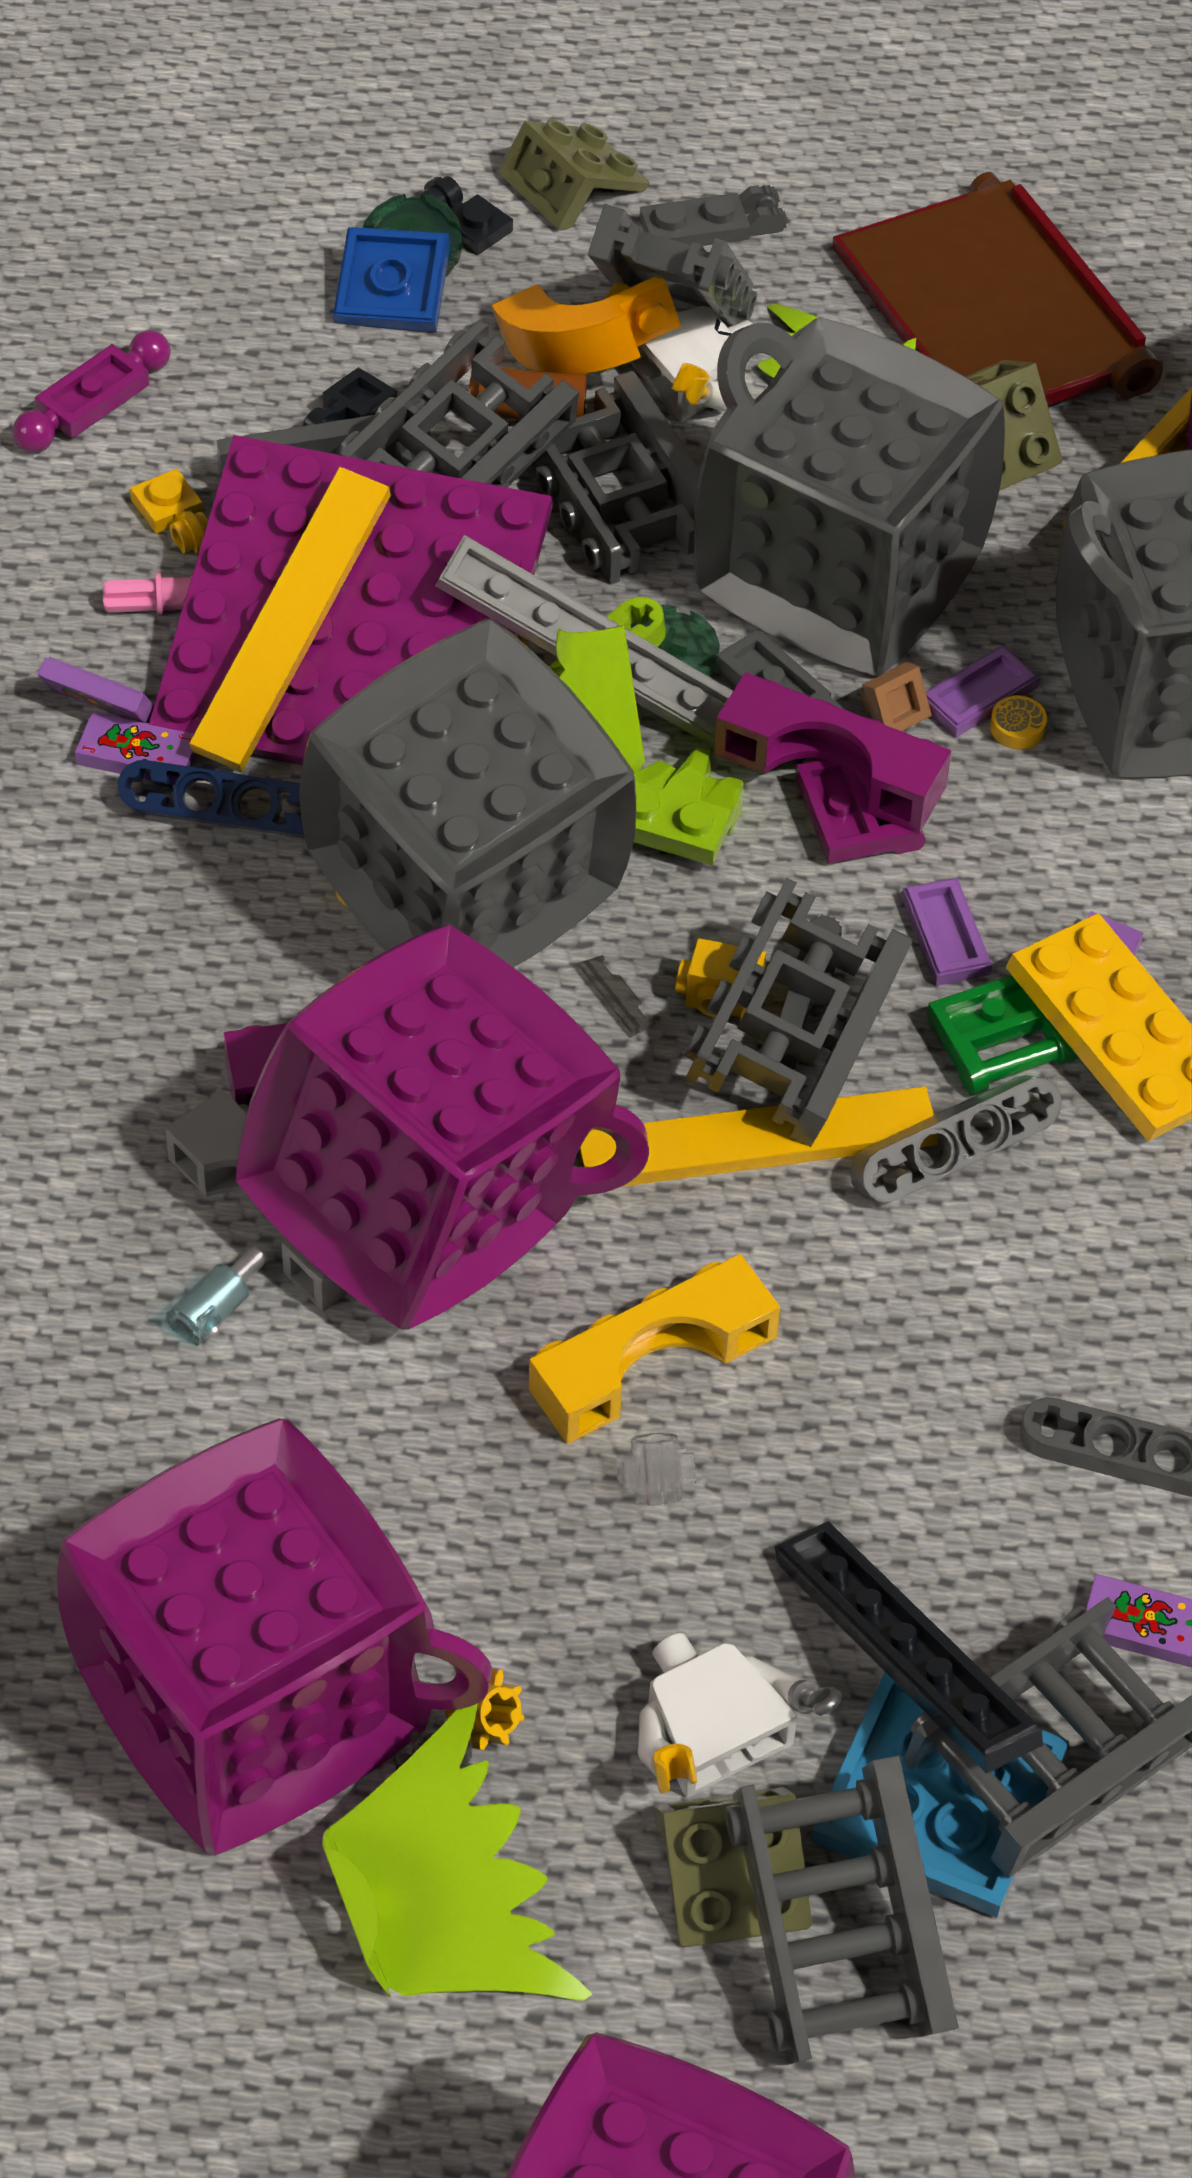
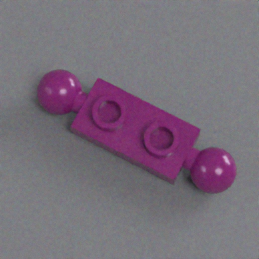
M155 330L141 331L131 340L128 354L111 344L35 396L36 410L20 414L13 424L12 434L16 444L26 452H42L52 444L57 428L73 439L149 386L148 372L162 369L169 361L171 348L166 337Z

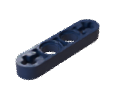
M137 760L128 764L121 771L117 781L118 793L122 801L133 811L141 814L305 838L300 815L284 812L286 823L277 824L282 813L281 793H290L287 803L290 806L300 807V783L150 760ZM144 773H150V779L155 784L172 788L171 776H179L173 788L174 807H166L170 800L166 794L155 792L148 793L146 800L139 802V795L131 789L132 782H142ZM196 781L210 782L215 788L213 804L203 811L192 810L187 807L185 802L187 788ZM252 789L264 790L271 798L269 812L259 819L246 818L240 810L242 797Z

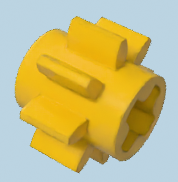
M492 1668L488 1693L477 1705L476 1718L468 1748L484 1751L488 1740L492 1743L506 1746L509 1744L508 1734L514 1731L520 1721H524L525 1716L522 1714L521 1702L518 1697L522 1688L519 1685L502 1683L504 1678L503 1670ZM445 1710L447 1719L456 1710Z

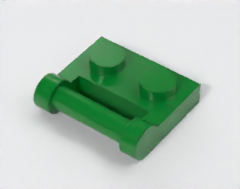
M1012 975L928 1003L926 1017L958 1069L959 1078L970 1096L988 1090L989 1083L1055 1060L1061 1065L1078 1058L1077 1054ZM1040 1030L1046 1037L1045 1040L984 1061L981 1060L977 1053L978 1051Z

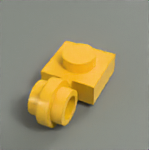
M177 468L130 487L131 501L155 533L170 528L172 539L183 554L192 550L195 554L199 553L208 519L203 514L201 499Z

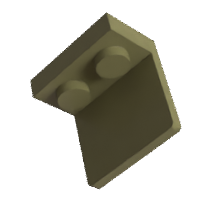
M552 119L547 120L546 123L524 121L498 171L557 229L567 230L574 226L594 187L643 192L650 183L636 170L638 165L632 158L617 152L606 142L608 137L599 128L587 123H582L580 127L569 126Z
M1002 360L965 376L1001 399L1004 405L1005 445L999 491L1062 463V455L1036 363Z
M784 1787L756 1790L759 1807L796 1800L795 1794ZM732 1794L653 1805L657 1833L665 1838L679 1943L684 1947L761 1936L743 1846L733 1847L728 1834L725 1807L734 1805ZM800 1827L765 1834L773 1874L805 1868ZM809 1896L779 1901L785 1932L806 1930L811 1927L812 1919Z

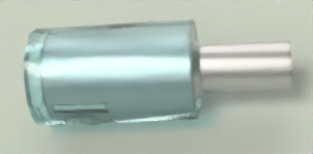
M253 1245L231 1268L224 1264H216L166 1313V1320L171 1329L193 1346H199L205 1339L210 1337L218 1330L222 1322L248 1298L249 1289L246 1282L268 1261L265 1251L259 1246Z

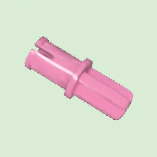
M155 573L156 579L106 581L103 585V605L105 611L109 613L157 611L158 616H163V611L182 610L192 576L161 578V573Z

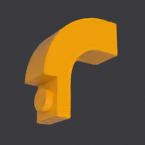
M652 277L611 297L589 304L565 305L557 303L547 296L539 284H535L491 305L510 353L520 364L534 371L587 374L614 368L640 358L638 346L681 327L667 283L664 279Z

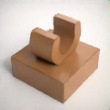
M905 662L862 684L863 688L859 689L864 710L870 714L871 719L878 720L884 725L899 731H903L932 716L920 668L912 663Z

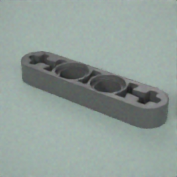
M1028 1075L1015 1077L865 1148L857 1154L852 1162L850 1170L851 1183L856 1192L864 1198L885 1203L896 1201L1047 1129L1056 1121L1060 1114L1062 1105L1060 1092L1056 1085L1048 1079ZM1028 1092L1039 1094L1040 1100L1033 1104L1034 1114L1017 1111L1009 1115L1005 1108L1016 1109L1029 1101ZM986 1110L993 1120L992 1133L985 1141L977 1143L970 1134V1123L976 1113ZM936 1134L943 1143L942 1157L936 1164L927 1167L920 1159V1145L927 1136ZM877 1162L890 1166L904 1162L908 1170L896 1168L883 1176L885 1186L872 1183L871 1177L879 1172Z
M1045 1397L1037 1399L1027 1406L1021 1422L1020 1438L1024 1447L1031 1454L1043 1459L1192 1497V1433L1058 1398ZM1045 1419L1057 1422V1430L1054 1432L1053 1437H1046L1041 1434ZM1077 1426L1085 1427L1081 1446L1073 1445ZM1112 1434L1119 1437L1125 1443L1127 1450L1121 1455L1107 1456L1100 1453L1092 1441L1099 1435ZM1174 1450L1185 1457L1188 1467L1179 1472H1168L1156 1464L1154 1455L1159 1451Z

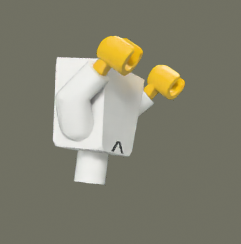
M620 282L615 283L605 299L630 288V286ZM705 306L677 312L681 327L638 346L641 357L629 363L678 420L683 422L707 407L717 411H725L727 409L717 380L719 353L724 342L733 332L753 323L745 320L727 328L711 308Z

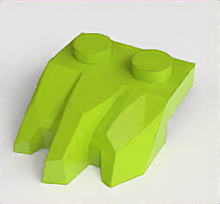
M698 747L679 769L659 760L635 772L637 816L634 842L713 866L726 835H731L741 813L743 780L731 776L722 779L711 778V750Z

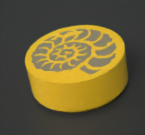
M1009 696L1003 698L994 706L990 731L995 740L1005 747L1028 749L1034 747L1043 739L1047 724V714L1043 706L1032 698Z

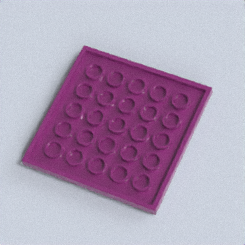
M233 435L149 725L195 734L339 467L389 486L391 496L252 753L253 756L303 765L304 754L311 731L346 701L398 664L429 646L485 619H491L437 588L435 585L464 535L535 575L553 507L552 496ZM506 628L508 631H510L514 636H516V637L518 638V635H519V634H517V633L513 632L512 630Z

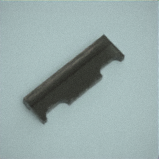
M603 955L579 962L576 971L629 1038L655 1026V1020L646 1018L638 1008L641 1005V1001L620 975L612 974L603 964L605 959Z

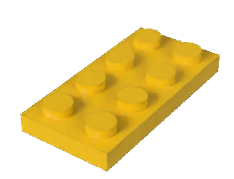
M1099 913L1012 954L1005 968L1148 1142L1192 1120V1024Z

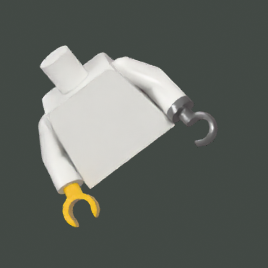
M676 1633L662 1640L652 1653L663 1674L657 1676L650 1683L649 1702L639 1714L638 1756L656 1776L659 1792H669V1781L677 1778L681 1791L688 1798L793 1745L797 1723L795 1711L803 1714H809L814 1711L818 1716L828 1714L838 1707L842 1695L834 1687L819 1689L815 1683L788 1674L753 1656L744 1657L731 1644H722L699 1656L686 1635Z

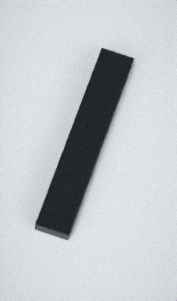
M829 1521L775 1546L776 1560L779 1566L986 1774L1043 1746L1041 1727Z

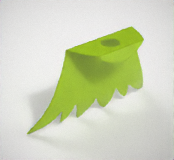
M624 625L586 632H568L558 628L555 646L556 656L560 665L564 668V672L559 678L573 691L602 726L634 773L639 771L645 763Z
M478 1703L467 1708L457 1709L405 1763L348 1814L325 1830L323 1834L322 1846L366 1964L390 1997L389 1988L402 1996L438 1992L507 1991L543 1994L584 2001L592 1995L590 1990L561 1966L529 1948L530 1945L554 1937V1930L535 1919L511 1914L515 1907L543 1888L548 1882V1878L539 1870L526 1864L505 1858H494V1855L501 1850L515 1829L521 1809L518 1805L505 1803L469 1805L485 1780L489 1762L484 1760L462 1769L459 1768L471 1737Z

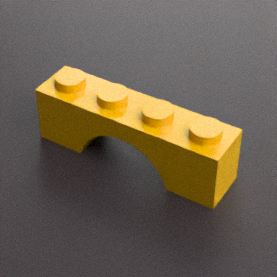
M741 1253L722 1263L711 1262L699 1269L692 1278L670 1289L659 1288L647 1295L640 1304L618 1315H605L596 1320L588 1330L566 1341L557 1340L545 1345L534 1357L529 1359V1391L566 1444H569L620 1418L621 1380L627 1370L641 1357L660 1349L684 1347L705 1352L726 1364L777 1338L780 1306Z

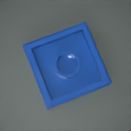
M348 227L333 312L334 322L385 329L437 332L451 246L449 233Z

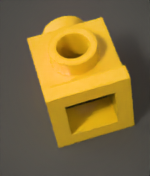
M701 938L697 939L692 960L682 958L676 979L675 993L686 995V1007L696 1008L707 1016L716 1017L707 1012L706 1009L722 979L733 984L739 971L729 967V964L738 946ZM762 951L757 964L765 968L766 951ZM736 1003L731 1016L742 1019L747 1008Z

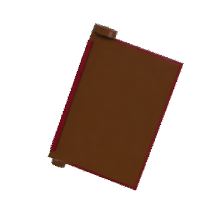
M985 172L974 179L970 186V193L833 236V250L901 339L907 342L916 338V351L938 361L963 376L972 374L1002 360L1034 362L1037 365L1047 405L1110 384L1121 398L1127 400L1150 392L1162 376L1163 365L1154 353L1145 346L1146 336L1022 184L1015 186L1011 180L1000 182L994 173Z

